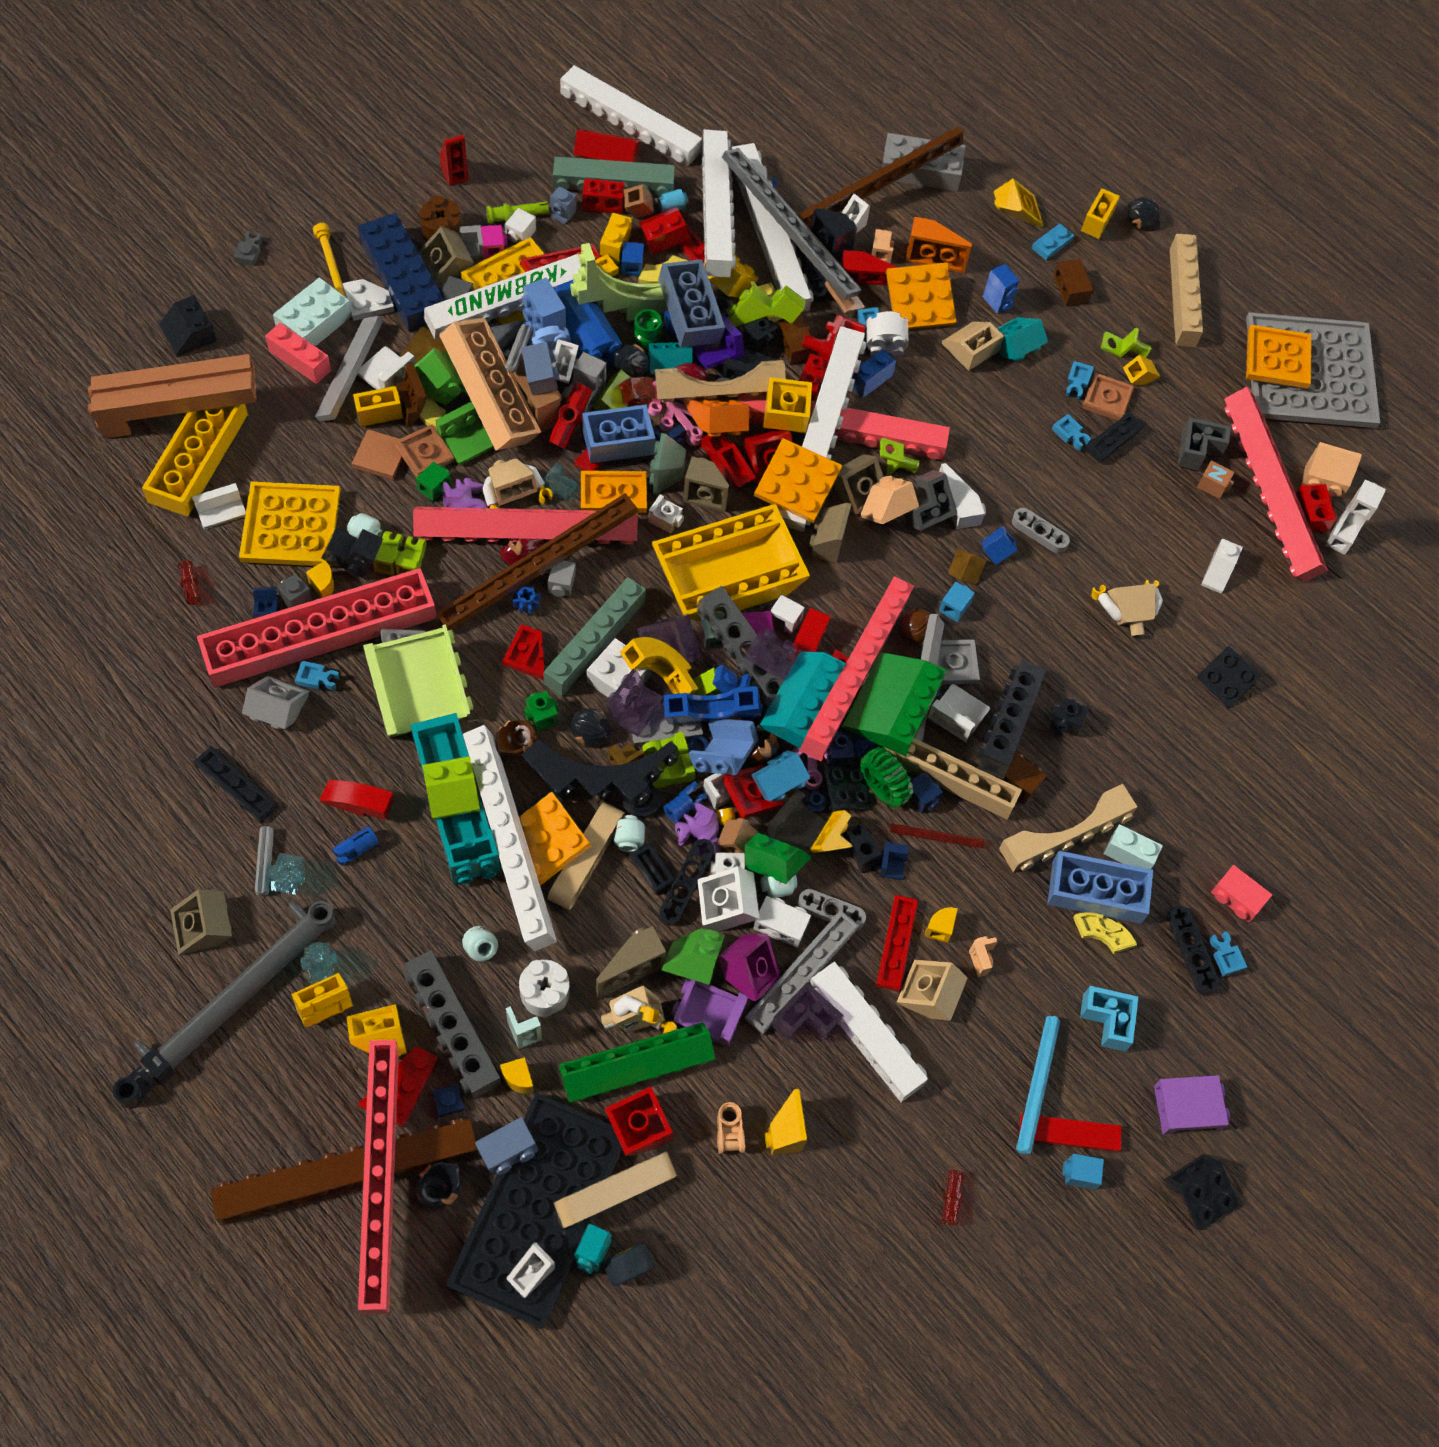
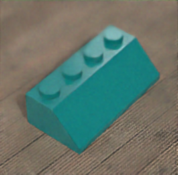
M800 651L759 727L801 748L809 729L846 663L825 652Z

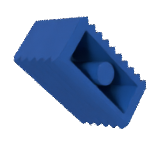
M1003 264L990 271L984 295L982 296L997 314L1008 311L1013 307V299L1018 292L1019 278L1014 275L1015 273H1012V270H1009L1010 267H1007V264Z
M881 349L880 352H877V354L860 365L858 373H853L852 379H855L853 389L861 397H865L893 376L896 366L895 359L885 350Z

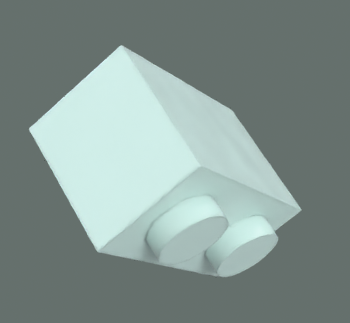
M1119 824L1104 854L1123 864L1151 869L1163 845Z

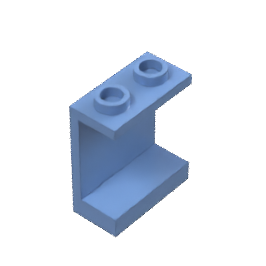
M730 719L711 720L709 728L713 739L705 751L690 750L689 756L696 772L737 775L759 740L754 722Z

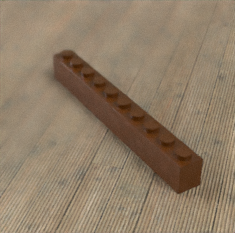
M464 1118L451 1121L450 1125L444 1127L433 1125L425 1128V1132L418 1134L407 1132L399 1135V1139H395L394 1178L423 1171L428 1165L434 1163H452L478 1156L471 1121H465ZM354 1146L349 1148L347 1153L339 1155L337 1153H328L323 1155L321 1160L313 1162L310 1159L302 1160L291 1168L286 1169L284 1166L276 1167L265 1175L250 1174L243 1177L244 1180L235 1183L233 1181L218 1183L216 1188L210 1189L215 1219L220 1225L363 1187L365 1148L363 1146Z

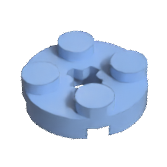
M548 326L535 332L536 336L532 339L529 337L527 343L530 346L547 341L549 350L553 349L555 351L558 339L570 343L571 338L567 328L563 327L564 330H559L558 326Z

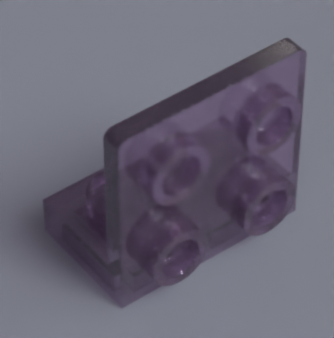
M760 628L744 658L784 681L798 658L799 651L796 649L797 646L788 640H785V642L777 638L778 634L769 628L765 630Z
M632 669L629 674L623 677L618 689L610 694L606 706L617 725L638 737L664 703V698L647 688L638 671Z

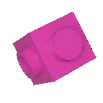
M501 225L481 227L484 260L504 251V246H508L507 234H502Z

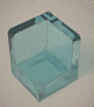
M558 462L545 476V488L551 489L554 495L566 502L578 488V483L564 476V466Z

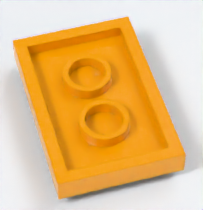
M581 471V510H599L626 493L637 507L638 513H647L646 471Z

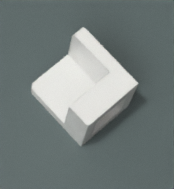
M781 595L771 609V614L785 621L784 631L792 635L803 618L805 607Z
M715 773L704 779L703 792L708 796L707 798L715 809L732 800L722 781L726 774Z

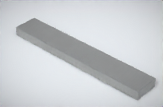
M379 316L363 318L315 415L319 421L336 419L383 323Z
M938 614L929 615L921 660H926L937 665L944 629V622ZM927 715L915 737L919 741H923Z
M840 910L744 1019L764 1035L808 986L811 978L824 968L858 930L859 925Z

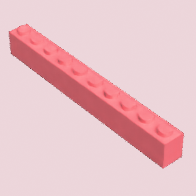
M1245 387L1224 399L1227 405L1224 409L1228 417L1233 419L1234 423L1231 424L1233 431L1236 435L1240 436L1241 441L1238 442L1240 448L1244 453H1247L1246 463L1250 470H1254L1255 476H1253V480L1258 488L1261 487L1263 493L1260 494L1263 503L1268 505L1270 509L1267 514L1271 522L1277 526L1275 530L1276 536L1279 541L1284 543L1283 553L1287 559L1291 560L1292 566H1290V570L1295 578L1298 577L1303 582H1306L1327 572L1328 569L1254 393L1248 387Z
M760 392L756 396L739 393L737 401L749 404V423L764 425L767 392ZM811 401L809 423L814 411L816 401ZM852 408L841 411L840 416L844 418L840 430H835L834 435L838 436L837 440L880 448L881 439L886 438L904 444V453L909 455H918L934 460H943L950 427ZM886 446L888 451H895L892 446Z
M415 507L413 509L414 536H419V538L433 540V537H442L444 541H453L455 537H464V541H477V538H486V541L497 542L500 541V538H508L509 542H518L519 539L539 538L542 539L541 542H544V539L555 538L598 510ZM638 513L597 538V543L610 544L611 540H617L620 544H633V541H637Z
M895 576L893 577L809 729L800 749L801 752L822 761L902 613L914 588L913 585Z
M370 1040L358 1299V1311L362 1315L389 1314L399 1055L396 1040Z

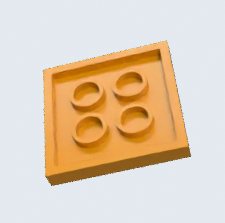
M947 263L889 268L886 270L892 312L900 313L901 318L904 319L906 317L908 319V330L955 325L956 316Z
M1250 324L1247 337L1246 379L1308 389L1311 384V334Z
M782 438L754 492V496L770 504H776L777 507L814 523L842 465Z
M553 792L519 816L540 886L592 847Z

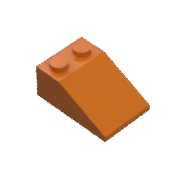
M914 217L905 262L918 265L947 263L949 271L965 273L972 243L935 220Z
M696 397L695 400H683L700 430L707 432L709 436H721V432H728L729 435H740L741 431H749V404L727 397H717L714 399Z

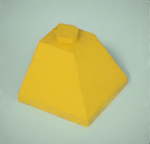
M1011 179L994 191L996 198L994 202L1000 211L1003 210L1008 215L1039 228L1044 226L1035 195L1015 179Z
M396 1004L347 1016L351 1045L369 1053L370 1040H396L399 1048L398 1057L407 1053Z
M799 1089L793 1090L771 1122L768 1132L765 1133L766 1147L771 1148L772 1155L802 1152L806 1144L807 1136Z

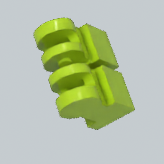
M385 531L382 536L384 539L373 562L374 571L394 576L396 571L397 575L421 568V562L426 551V539L419 538L417 544L414 545V537L408 536L404 544L405 549L401 551L404 540L403 534H397L393 540V533Z
M683 731L674 733L673 737L653 740L642 746L644 755L647 756L658 751L670 741L679 749L680 755L677 762L671 767L667 766L661 772L660 777L653 782V786L656 788L666 787L674 783L677 785L695 781V769L689 756V749Z

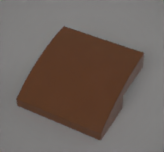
M414 363L405 364L404 378L395 380L406 426H411L417 420L426 402V394Z

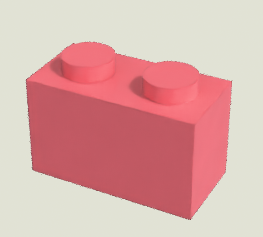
M1235 865L1229 869L1211 891L1220 903L1226 904L1239 918L1250 922L1272 896L1270 892Z

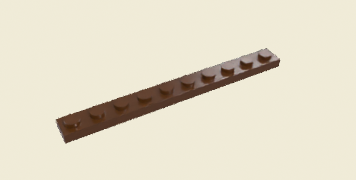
M960 126L953 130H948L942 136L930 140L922 147L912 150L901 158H897L891 164L879 168L869 176L862 177L858 182L844 187L838 193L826 197L825 200L816 205H811L807 210L796 215L808 228H811L814 209L820 208L834 212L844 210L853 194L864 199L963 144V130Z
M624 493L437 611L438 618L443 625L446 624L447 630L457 628L637 514V507L628 495Z

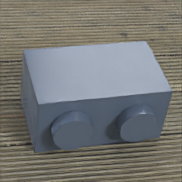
M547 341L521 347L527 381L532 395L557 390L556 380H560L557 367H553V363L556 362V356L553 349L549 350Z
M522 1117L475 1142L492 1176L505 1174L512 1168V1165L519 1161L526 1162L534 1157V1153L539 1151Z

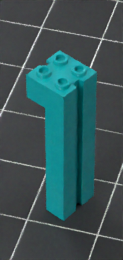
M456 713L410 724L422 772V765L469 757ZM476 780L475 785L480 811L436 819L454 885H467L473 882L474 877L482 876L483 879H489L496 876L497 873H501L498 851L492 830L489 829Z

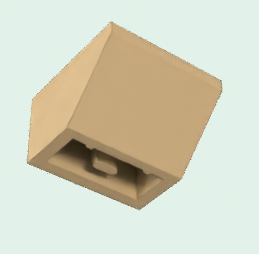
M971 322L944 339L942 344L969 371L1000 351L1004 335L991 322Z

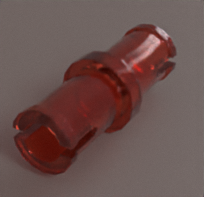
M190 560L181 561L182 564L178 563L181 575L180 586L184 589L186 603L188 605H196L197 602L201 601L197 588L199 584L198 578L194 575L193 563Z
M948 1170L946 1192L943 1193L942 1198L945 1202L941 1222L947 1224V1221H949L948 1225H958L960 1203L963 1202L964 1197L961 1194L964 1173L960 1171L957 1174L958 1170Z

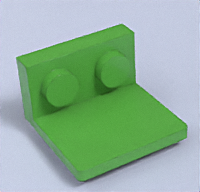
M472 402L435 420L437 432L459 465L494 448L485 427L479 421L478 413Z

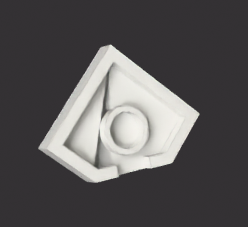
M364 279L342 283L346 298L350 303L353 321L394 312L388 290Z

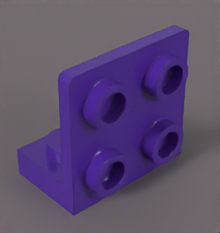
M725 315L721 316L725 330L720 343L692 346L693 355L706 369L715 368L723 364L726 358L736 360L744 356L742 334Z

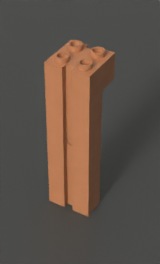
M245 354L91 377V386H88V394L91 399V403L88 404V411L90 416L95 418L97 430H101L105 438L131 435V430L126 421L256 402L255 367L250 355Z

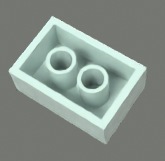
M319 277L276 311L273 317L275 325L283 324L316 346L351 318L352 314L349 300Z

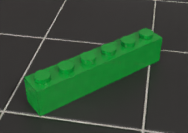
M701 1022L559 1064L564 1090L570 1103L585 1100L587 1097L596 1094H606L613 1089L623 1086L629 1087L643 1080L656 1079L660 1075L670 1072H680L690 1066L703 1065L708 1061L714 1060L715 1055L710 1032L705 1023Z

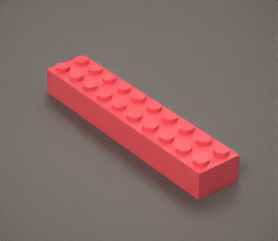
M419 568L197 636L208 674L214 688L379 637L381 636L380 629L402 630L437 619L433 599L422 570Z

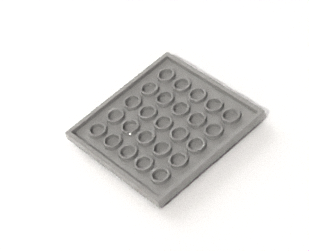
M1248 313L1246 317L1247 335L1250 324L1311 334V384L1308 389L1251 380L1252 392L1265 419L1378 428L1380 416L1369 323Z

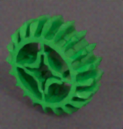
M880 747L864 754L865 756L860 761V770L867 785L881 802H885L887 806L893 808L908 802V799L913 794V784L906 773L907 770L903 768L902 763L897 760V757L893 756L885 748Z

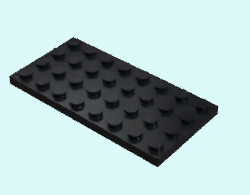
M536 1092L523 1121L539 1151L535 1152L534 1157L526 1162L519 1161L512 1165V1168L505 1174L497 1175L445 1286L543 1330L574 1262L575 1252L587 1226L591 1223L594 1216L592 1215L563 1228L554 1202L611 1177L623 1149L611 1124ZM537 1243L554 1261L555 1269L524 1298L506 1278L531 1246Z

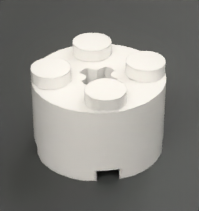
M890 311L877 313V317L872 320L871 317L867 319V348L870 350V354L874 356L882 349L893 356L903 355V350L909 345L908 319L906 317L904 319L901 318L900 313Z
M551 960L532 961L524 969L519 980L520 997L525 1008L530 1013L540 1017H548L561 1011L566 1006L570 995L569 977L565 968ZM544 986H548V987L545 988V991H542V990L540 989V988H543Z

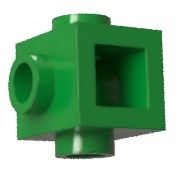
M547 691L533 693L525 699L526 708L523 709L527 721H532L537 732L558 724L557 710L559 708L555 698H550Z

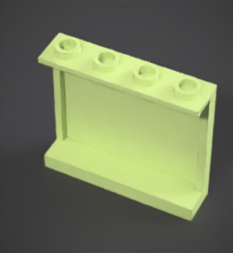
M446 624L442 625L440 629L377 645H373V643L363 645L388 738L412 732L410 724L453 713L457 714L458 720L470 717V710H473V704L470 696L466 697L464 688H467L464 674H459L457 666L461 665L458 652H453L451 644H454L455 640L452 630H447Z

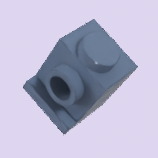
M559 186L550 196L551 210L548 216L566 224L577 212L576 195Z

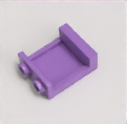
M686 979L681 993L684 994L682 1001H676L671 1013L674 1016L673 1023L678 1027L684 1028L704 1022L710 1032L711 1041L728 1048L747 1005L748 997L740 992L737 997L714 986Z
M1219 1075L1160 1079L1154 1085L1163 1135L1173 1134L1178 1130L1216 1128V1131H1221L1229 1125L1230 1113L1228 1108H1225V1088L1223 1083H1220Z

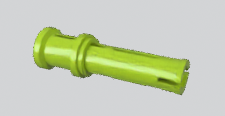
M548 202L517 206L503 204V206L492 208L486 206L488 223L492 225L493 222H507L518 208L533 216L549 215Z

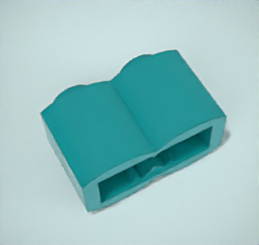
M592 1224L587 1226L574 1255L578 1269L592 1274V1271H599L612 1242V1235L609 1232Z

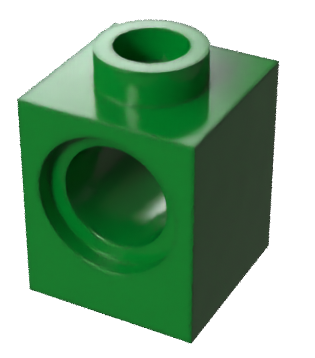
M434 461L416 477L417 490L433 502L442 495L444 482L451 486L449 470L444 466H439Z

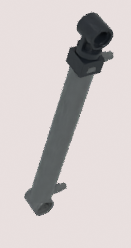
M324 901L315 902L309 907L307 913L295 902L290 903L289 909L299 921L157 1050L154 1048L151 1050L141 1041H137L134 1047L143 1057L139 1061L146 1070L138 1066L129 1076L116 1081L112 1092L119 1104L128 1109L139 1106L143 1101L144 1095L157 1084L153 1077L162 1085L175 1073L174 1068L317 937L323 932L331 930L335 925L336 919L330 904ZM319 914H328L324 920L316 919ZM134 1088V1092L130 1097L123 1098L125 1090Z

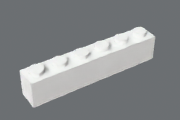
M833 962L811 978L809 987L902 1103L925 1085L928 1080L926 1077L927 1073L919 1063L916 1064L910 1057L909 1049L903 1043L900 1044L897 1041L893 1029L881 1021L878 1010L872 1004L869 1005L866 1002L862 990L850 982L846 970L842 966L838 967Z

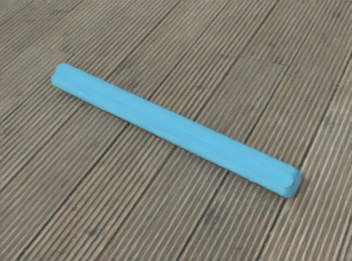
M1047 1016L1016 1147L1017 1151L1021 1154L1029 1155L1032 1151L1060 1026V1020L1056 1016Z

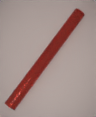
M890 824V833L976 848H983L984 839Z

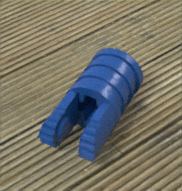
M696 781L663 806L664 812L673 822H679L684 817V814H688L695 808L696 803L700 804L708 797L703 793L692 801L688 796L699 786Z
M367 826L335 846L333 852L337 857L338 864L345 865L379 845V841L371 828Z

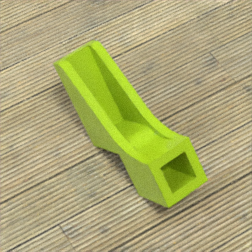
M753 285L749 290L743 291L739 298L740 301L736 305L732 304L726 314L728 315L727 319L735 327L765 316H778L792 324L804 310L806 300L787 285L782 290H777L772 298Z

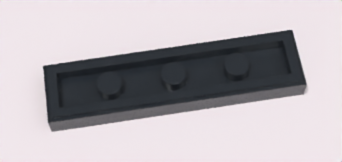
M212 746L193 761L195 766L258 822L262 823L278 808L277 803Z

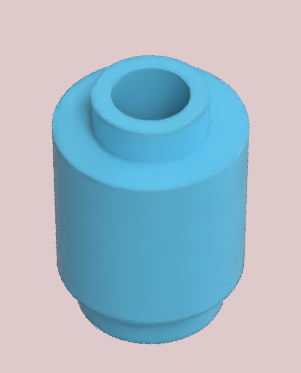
M678 189L658 197L657 202L660 212L662 213L674 207L679 211L686 209V204H688L686 192Z

